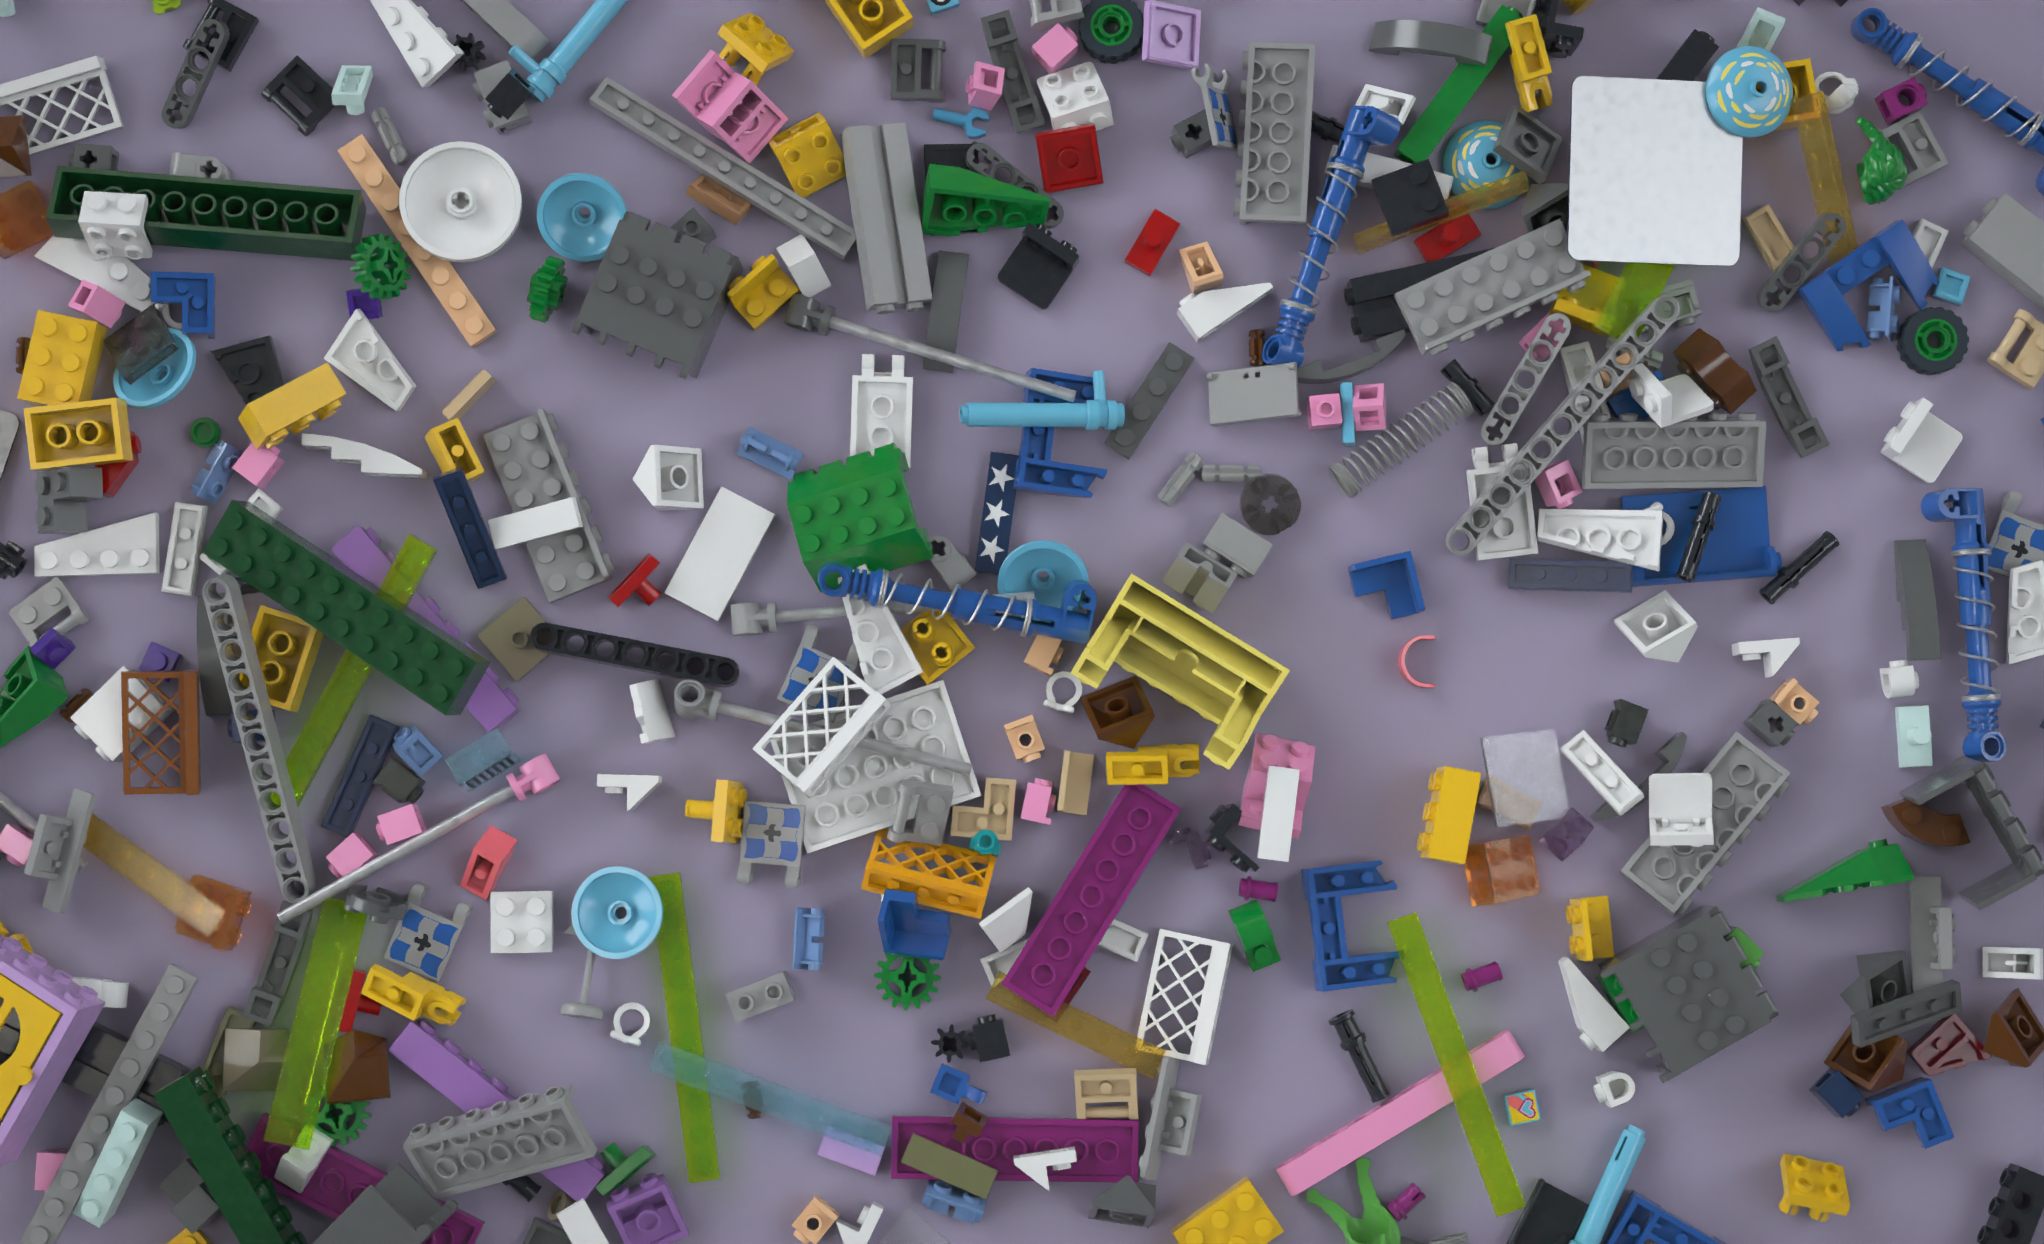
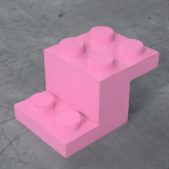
M712 50L707 53L671 95L710 134L726 142L749 164L789 119L751 80L736 73Z
M1256 733L1252 758L1243 787L1240 808L1243 812L1239 815V826L1256 830L1261 829L1268 766L1300 769L1292 838L1299 839L1303 810L1312 784L1316 746L1300 741L1295 742L1278 738L1270 734Z

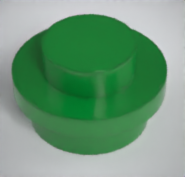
M199 418L191 425L190 438L199 447H212L221 437L219 424L211 418Z

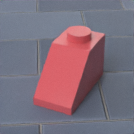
M491 825L473 848L460 886L487 901L490 892L493 891L511 859L517 839Z

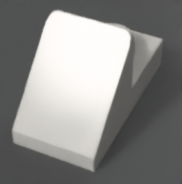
M1365 84L1355 105L1376 107L1398 118L1401 127L1416 98L1413 95Z
M1786 638L1737 642L1732 644V655L1742 656L1743 661L1761 660V654H1763L1765 678L1774 676L1798 647L1800 639Z
M597 774V787H605V793L623 794V788H627V812H632L662 783V776Z
M305 1125L289 1152L280 1159L274 1177L298 1193H302L334 1140L313 1126Z
M1075 1147L1013 1156L1014 1165L1048 1191L1050 1190L1046 1166H1052L1053 1170H1063L1071 1168L1072 1162H1077Z
M873 1201L870 1208L864 1206L857 1220V1223L862 1225L860 1229L841 1219H837L836 1223L843 1243L867 1244L884 1206Z

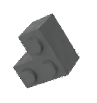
M65 466L37 473L35 490L38 494V509L36 511L38 533L74 535L87 532V502L103 498L102 468Z
M191 1158L185 1159L158 1185L177 1205L171 1212L192 1234L209 1227L222 1214Z

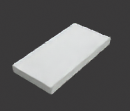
M721 486L671 579L665 594L719 622L776 515Z

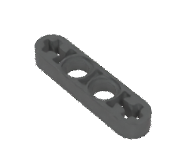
M207 19L199 26L162 109V119L167 126L182 129L189 126L229 40V28L223 21ZM209 28H216V31L220 33L219 38H212V35L208 33ZM202 42L215 47L214 51L210 48L201 47ZM199 52L206 53L209 59L208 65L204 69H199L195 64V56ZM188 79H192L197 88L192 96H187L182 88L183 83ZM177 98H180L184 101H189L190 104L184 105L182 104L183 102L177 101ZM180 109L179 113L183 115V119L174 122L175 116L172 115V111Z
M976 143L968 149L965 161L973 172L995 179L996 170L1000 168L1008 170L1011 174V181L1008 184L1020 188L1027 187L1034 193L1050 198L1048 210L1051 207L1056 210L1054 216L1057 220L1050 219L1048 222L1045 220L1043 226L1047 229H1052L1061 223L1064 211L1059 202L991 147L984 143ZM981 150L984 151L986 154L984 159L989 164L992 163L993 159L998 162L993 166L989 175L984 172L988 168L983 162L975 164L973 162L975 158L972 154L973 151L979 153Z
M1826 212L1817 218L1759 289L1756 299L1761 308L1769 312H1776L1786 305L1843 236L1846 230V222L1841 215L1834 212ZM1826 220H1837L1834 224L1837 228L1836 231H1828L1823 236V238L1828 240L1826 244L1821 239L1813 236L1816 232L1822 235L1826 231L1827 226L1824 224ZM1808 242H1816L1819 247L1818 254L1814 258H1806L1803 253L1804 246ZM1791 265L1796 266L1799 270L1798 278L1794 282H1786L1783 276L1785 269ZM1776 280L1789 288L1786 292L1783 289L1777 292L1775 296L1778 299L1777 303L1770 302L1766 305L1768 298L1765 296L1768 291L1774 293L1780 287L1774 284Z

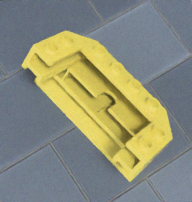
M1131 573L1070 673L1076 676L1082 683L1097 689L1115 661L1127 672L1136 674L1146 680L1150 686L1164 691L1178 703L1187 705L1195 710L1204 719L1218 724L1203 755L1210 758L1216 765L1230 770L1247 744L1262 713L1290 670Z

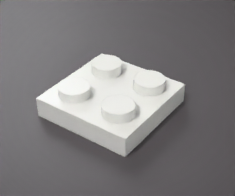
M554 891L490 892L491 953L554 952Z

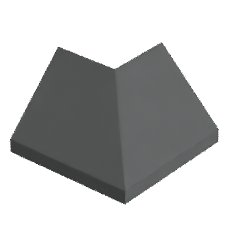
M1569 183L1530 185L1520 213L1526 233L1558 219L1561 220L1567 232Z
M1899 950L1856 955L1859 977L1840 996L1856 1014L1911 994L1906 952Z
M1127 1175L1093 1200L1088 1219L1149 1228L1155 1215L1156 1185L1134 1182Z

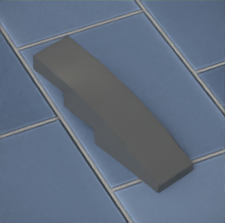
M1926 539L1895 540L1897 601H1901L1902 631H1906L1907 661L1941 659L1936 596Z

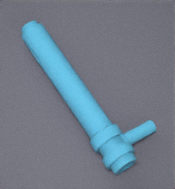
M596 0L548 58H543L539 64L517 44L509 50L508 53L531 73L526 81L536 89L531 94L533 98L543 103L546 98L550 99L555 93L554 88L557 85L561 86L567 79L566 74L628 0Z
M1096 370L1092 372L1094 400H1086L1085 403L967 402L966 405L960 406L959 419L960 423L966 424L967 427H1085L1086 430H1098L1099 427H1104L1105 430H1116L1117 427H1123L1125 410L1123 403H1117L1116 400H1106L1104 371Z
M1630 1124L1627 1130L1623 1129L1574 1240H1570L1569 1244H1600L1647 1140L1644 1138L1645 1131Z

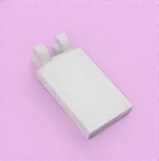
M862 354V375H852L850 456L870 451L871 455L874 456L875 448L895 443L897 448H900L905 453L908 467L911 468L913 377H904L905 356L892 355V373L874 372V354Z
M1517 443L1501 445L1504 462L1488 463L1487 447L1471 449L1475 469L1466 471L1470 506L1518 453ZM1518 464L1515 466L1513 476L1516 480L1522 481L1527 478L1529 471L1526 465ZM1531 484L1475 547L1476 561L1538 554ZM1498 487L1494 490L1492 497L1495 503L1502 504L1507 500L1508 492L1504 487ZM1484 510L1476 511L1472 517L1473 524L1476 527L1484 526L1488 521L1487 513Z

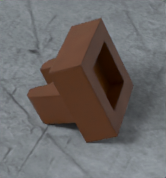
M961 1102L951 1120L952 1123L958 1126L952 1137L961 1143L965 1141L969 1133L978 1138L988 1117L966 1103Z

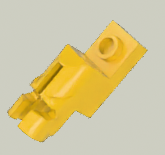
M1534 14L1505 23L1512 49V54L1508 56L1514 74L1516 90L1519 93L1521 108L1529 113L1537 110L1538 107L1540 110L1552 106V91L1547 76L1552 73L1537 15Z
M1200 744L1138 745V750L1133 752H1107V785L1168 784L1169 777L1199 775Z
M374 964L370 968L361 994L413 1021L423 1015L439 1024H446L448 1026H453L462 1013L457 1009L466 1003V998L453 991H446V987L431 982L414 972H409L404 977H401L378 964Z

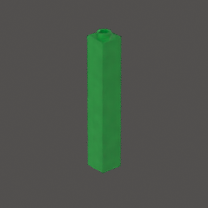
M1503 4L1482 31V33L1488 34L1493 38L1486 66L1459 63L1393 154L1394 156L1410 164H1416L1428 159L1509 48L1510 42L1505 23L1523 18L1521 12L1514 7L1509 6L1507 8Z

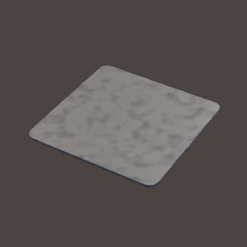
M1579 76L1572 82L1567 251L1571 258L1582 261L1730 266L1737 262L1740 251L1743 137L1726 131L1714 119L1706 100V82Z

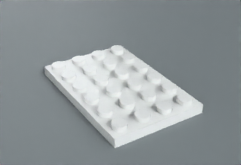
M944 680L887 698L891 707L865 735L867 738L971 763ZM850 711V715L852 716L856 711ZM846 712L836 715L833 723L829 722L831 729L842 728L846 723ZM823 719L811 724L825 727V720ZM809 736V752L821 751L826 746V740ZM804 737L787 739L788 754L805 753ZM783 739L771 740L775 755H783ZM856 747L811 798H808L799 788L782 775L791 804L806 805L803 842L807 854L893 826L900 797L898 788L901 780L952 786L954 793L951 806L982 796L973 768L971 769L970 776ZM810 757V763L814 760L815 757ZM805 758L788 760L789 772L798 778L806 769ZM784 760L777 761L784 767ZM919 795L912 796L906 821L914 819Z

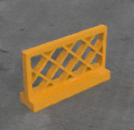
M889 829L877 830L865 867L861 886L862 890L882 895L885 894L886 889L916 893L918 904L981 919L996 856L990 854L983 855L978 853V851L941 843V846L904 841L902 843L895 842L897 846L887 848L881 842V839L889 840L887 838ZM916 847L921 848L927 853L917 856L912 849ZM904 852L909 859L899 862L894 855ZM941 856H953L956 861L946 863ZM886 858L890 864L879 862V860ZM934 860L939 867L929 870L924 862ZM977 862L988 865V867L977 871L971 864ZM916 866L919 871L911 870L908 868ZM963 867L968 874L959 877L953 870ZM945 873L950 879L939 877V875ZM972 881H975L979 886H975V885H971V884H967V883H970V882H972Z

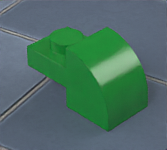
M1256 899L1228 910L1253 972L1281 961L1269 924Z

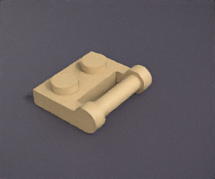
M2018 309L2013 317L2015 320L1996 352H1991L1987 362L2031 390L2036 386L2044 373V324L2036 320L2029 312ZM2024 328H2027L2031 332L2011 363L2006 357Z
M1136 1068L1074 1070L1077 1119L1129 1118V1120H1139ZM1128 1102V1105L1086 1107V1103Z

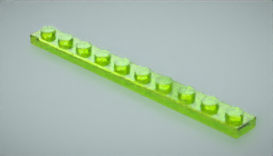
M409 534L380 589L408 607L439 549L415 535ZM347 649L286 759L298 807L374 667ZM272 792V801L277 805H281L280 796Z
M681 872L649 876V879L658 889L663 903V921L657 935L689 1183L720 1179L721 1175Z
M1415 912L1389 921L1387 926L1495 1216L1499 1217L1526 1207L1525 1201L1418 915Z

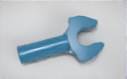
M973 107L972 111L966 115L935 108L932 118L933 120L962 126L966 131V137L969 139H979L986 136L985 130L972 126L974 120L989 122L987 113L977 107Z

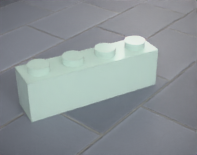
M137 1098L120 1111L73 1211L74 1215L100 1228L116 1213L163 1114L162 1111Z

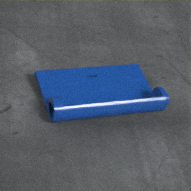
M1766 486L1622 496L1621 510H1644L1653 503L1660 502L1663 505L1662 511L1672 518L1675 526L1674 534L1670 541L1661 546L1660 570L1655 571L1633 565L1632 587L1690 583L1675 577V574L1678 571L1693 526L1691 519L1697 514L1703 492L1716 493L1722 497V501L1719 504L1714 519L1716 522L1715 529L1710 531L1695 581L1691 583L1776 576L1777 570H1781L1782 560L1780 552H1776L1774 547L1770 546ZM1664 519L1662 527V536L1665 534L1667 528Z

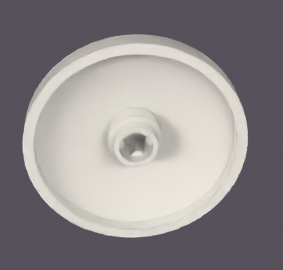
M456 141L435 146L424 152L412 163L401 184L399 207L408 233L423 250L446 261L472 262L494 254L510 240L521 218L522 194L515 173L499 154L477 143Z

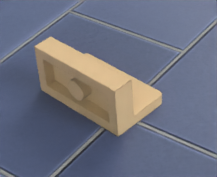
M1064 750L1056 812L1087 815L1094 755Z

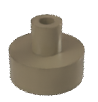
M563 1190L557 1191L548 1203V1218L560 1223L556 1214L576 1203V1201Z

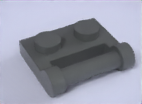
M892 39L891 100L928 101L931 103L945 101V92L942 91L943 52L946 51L945 41L936 39ZM922 51L931 52L930 89H921Z

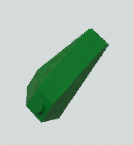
M929 164L922 206V233L951 237L959 236L960 231L977 229L978 233L988 232L989 227L1005 226L1008 229L1026 227L1028 223L1034 226L1037 224L1043 225L1050 198L960 167Z
M28 645L3 675L7 678V681L0 690V748L48 718L56 708L64 704L68 696L63 677L51 666L37 658Z
M1887 839L1868 842L1869 848L1857 850L1778 894L1776 897L1777 902H1788L1824 896L1830 892L1854 891L1858 889L1857 887L1862 886L1863 888L1879 887L1912 881L1914 876L1899 845L1888 844Z

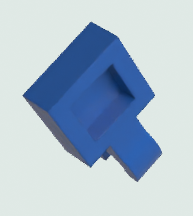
M943 1063L930 1090V1093L956 1104H959L962 1096L982 1104L987 1094L986 1091L967 1084L971 1075Z

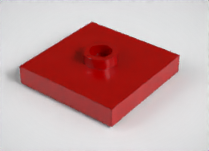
M1094 123L1035 133L1043 190L1046 193L1104 183Z

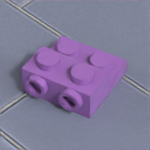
M649 1173L639 1180L638 1185L628 1188L626 1185L619 1186L611 1191L610 1197H607V1210L624 1244H670L689 1235V1229L678 1209L676 1198L664 1173L658 1176L655 1173Z

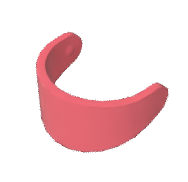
M1431 635L1415 637L1401 648L1398 656L1399 671L1402 677L1413 686L1435 688V684L1419 683L1407 672L1405 654L1409 646L1418 640H1436V636Z

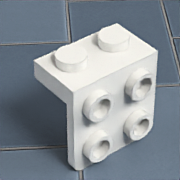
M1085 62L1037 79V86L1049 112L1053 130L1094 123L1096 131L1114 125L1109 98L1092 62Z
M84 191L78 223L92 254L102 258L115 256L128 257L134 260L152 257L153 250L144 230L148 207L146 194Z
M1643 363L1635 365L1631 370V380L1629 381L1631 396L1661 428L1700 416L1714 409V402L1686 374L1659 381Z
M1923 397L1915 402L1910 401L1900 414L1902 420L1897 427H1892L1884 438L1886 444L1880 453L1925 483L1930 484L1937 479L1962 441L1963 436L1959 431L1930 413L1929 410L1933 403Z
M1665 773L1649 776L1650 846L1671 847L1673 845H1691L1701 847L1703 845H1714L1712 777L1710 774Z

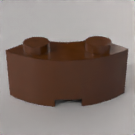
M1700 328L1673 352L1679 362L1677 365L1679 372L1688 375L1714 402V409L1716 410L1722 408L1731 415L1757 391L1749 373L1730 357L1719 340Z
M1905 798L1881 807L1887 820L1899 833L1922 845L1947 847L1971 843L1960 814H1938L1928 808L1925 803L1917 805Z

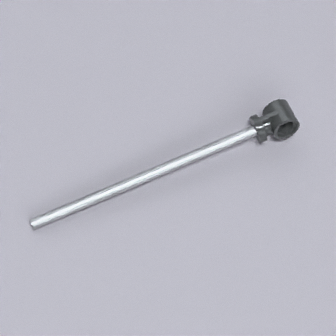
M800 294L792 295L783 322L789 327L804 332H812L813 326L819 327L818 333L827 336L832 328L1069 402H1074L1077 392L835 317V307L827 305L824 310L819 309L821 305L819 301Z

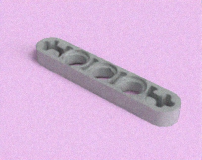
M1553 313L1544 321L1482 426L1481 436L1487 444L1492 446L1500 445L1508 438L1571 331V321L1565 314ZM1560 318L1564 320L1562 326L1566 330L1564 333L1559 331L1553 340L1559 341V344L1555 347L1549 340L1541 339L1540 336L1542 333H1545L1548 337L1552 331V326L1549 325L1550 321L1556 322ZM1539 344L1548 346L1551 351L1550 358L1544 362L1537 361L1533 356V350ZM1522 371L1533 373L1535 377L1533 386L1529 388L1521 387L1517 381L1518 374ZM1507 397H1514L1519 402V410L1514 414H1508L1502 409V402ZM1498 412L1503 418L1512 420V423L1508 425L1504 422L1500 428L1503 437L1496 436L1493 440L1489 437L1490 431L1487 430V427H1494L1499 418L1494 417V414Z

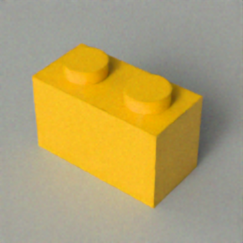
M458 417L430 429L424 438L442 474L463 467L467 480L471 483L478 480L485 473Z

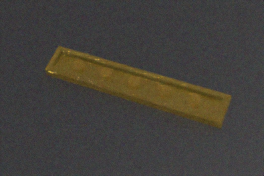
M1818 91L1793 98L1791 101L1817 217L1826 212H1834L1841 215L1846 222V230L1843 236L1826 255L1828 266L1857 248L1858 244L1824 92ZM1836 219L1834 221L1826 220L1824 223L1827 226L1826 231L1822 234L1825 244L1828 240L1823 238V236L1828 231H1836L1837 228L1834 225L1837 221Z
M1526 172L1515 173L1446 199L1445 203L1449 210V217L1394 237L1391 236L1386 222L1355 233L1353 238L1358 255L1525 193L1529 190V180Z
M95 814L91 815L87 838L83 847L202 934L212 938L229 912Z
M998 971L987 994V1000L1126 1067L1136 1068L1137 1072L1153 1079L1166 1052L1164 1049L1064 1001L1052 1018L1001 986L1007 974Z

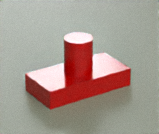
M1154 209L1124 262L1151 276L1181 223Z
M1465 209L1416 238L1413 242L1427 263L1447 257L1479 238L1482 234Z
M648 553L607 597L619 607L634 592L642 601L650 606L660 596L661 592L646 578L660 562Z
M352 968L337 1026L340 1032L347 1033L352 1030L356 1011L379 1016L382 1004L361 994L366 975L364 970Z

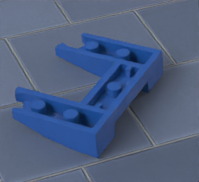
M1903 219L1896 220L1801 285L1797 290L1836 351H1843V344L1859 342L1860 348H1866L1871 345L1842 295L1887 264L1918 310L1926 307L1927 302L1923 299L1930 286H1937L1939 284L1927 258Z
M1030 368L1026 372V376L1077 392L1074 402H1069L1024 388L1023 402L1085 403L1086 400H1094L1093 377ZM1022 427L1019 459L1016 461L1013 490L1091 498L1093 493L1087 491L1096 477L1104 479L1107 469L1051 461L1054 427Z
M1381 860L1301 869L1305 900H1308L1315 953V960L1312 963L1316 991L1324 992L1396 983L1397 978L1390 977L1389 975L1395 958L1404 960L1405 950L1348 956L1341 896L1397 889L1394 880L1385 883L1376 869L1383 864Z
M1635 1190L1630 1194L1604 1244H1644L1646 1239L1649 1238L1658 1244H1726L1714 1236L1712 1238L1662 1209L1659 1204Z

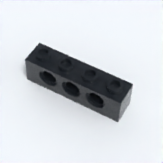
M2010 1163L2009 1167L2005 1168L2000 1176L1999 1184L2001 1187L1997 1197H1994L1989 1204L1988 1213L1990 1216L1986 1226H1982L1978 1233L1977 1242L1979 1244H2030L2044 1209V1176ZM2017 1192H2021L2023 1202L2020 1206L2015 1207L2013 1197ZM2010 1220L2012 1230L2008 1235L2004 1236L2002 1226L2006 1221Z

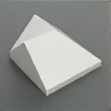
M651 445L634 475L633 481L657 511L703 509L701 448Z
M1666 590L1614 619L1615 625L1646 658L1677 663L1698 628L1693 618Z
M1029 887L979 922L981 928L1000 953L1026 934L1033 893Z

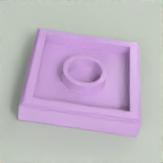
M1156 0L1145 1L1142 61L1187 70L1198 67L1201 10Z

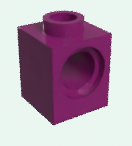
M1915 77L1883 91L1874 99L1887 126L1920 111L1928 104L1926 100L1927 92L1924 86L1917 82ZM1899 94L1905 95L1908 98L1909 106L1900 103L1898 99Z

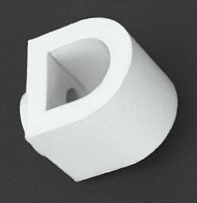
M1907 659L1889 661L1890 667L1880 668L1881 684L1886 698L1912 696L1915 693V689L1919 688L1918 674L1914 671L1913 665H1908Z
M1610 1071L1595 1077L1598 1083L1593 1085L1595 1095L1599 1103L1605 1101L1606 1106L1610 1108L1629 1101L1635 1093V1083L1626 1073Z

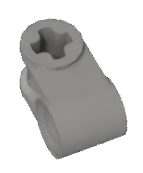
M180 152L171 154L169 175L231 179L229 168L215 157Z
M933 535L929 537L930 545L933 542H936L938 545L942 542L945 544L943 556L935 554L934 558L928 560L952 592L957 584L962 587L977 575L965 557L956 550L945 536Z

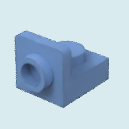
M415 723L409 728L407 726L402 728L394 737L395 741L392 745L395 752L420 777L443 757L442 753L422 734Z

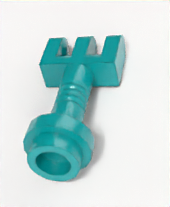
M990 830L979 831L975 837H971L969 850H977L978 853L983 855L992 854V856L996 857L999 856L1001 848L996 834Z

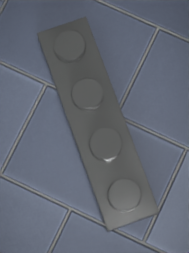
M1169 342L1125 409L1123 427H1117L1116 430H1112L1104 444L1129 460L1195 358Z
M1952 979L1850 1015L1853 1044L1861 1048L1961 1012L1960 983Z

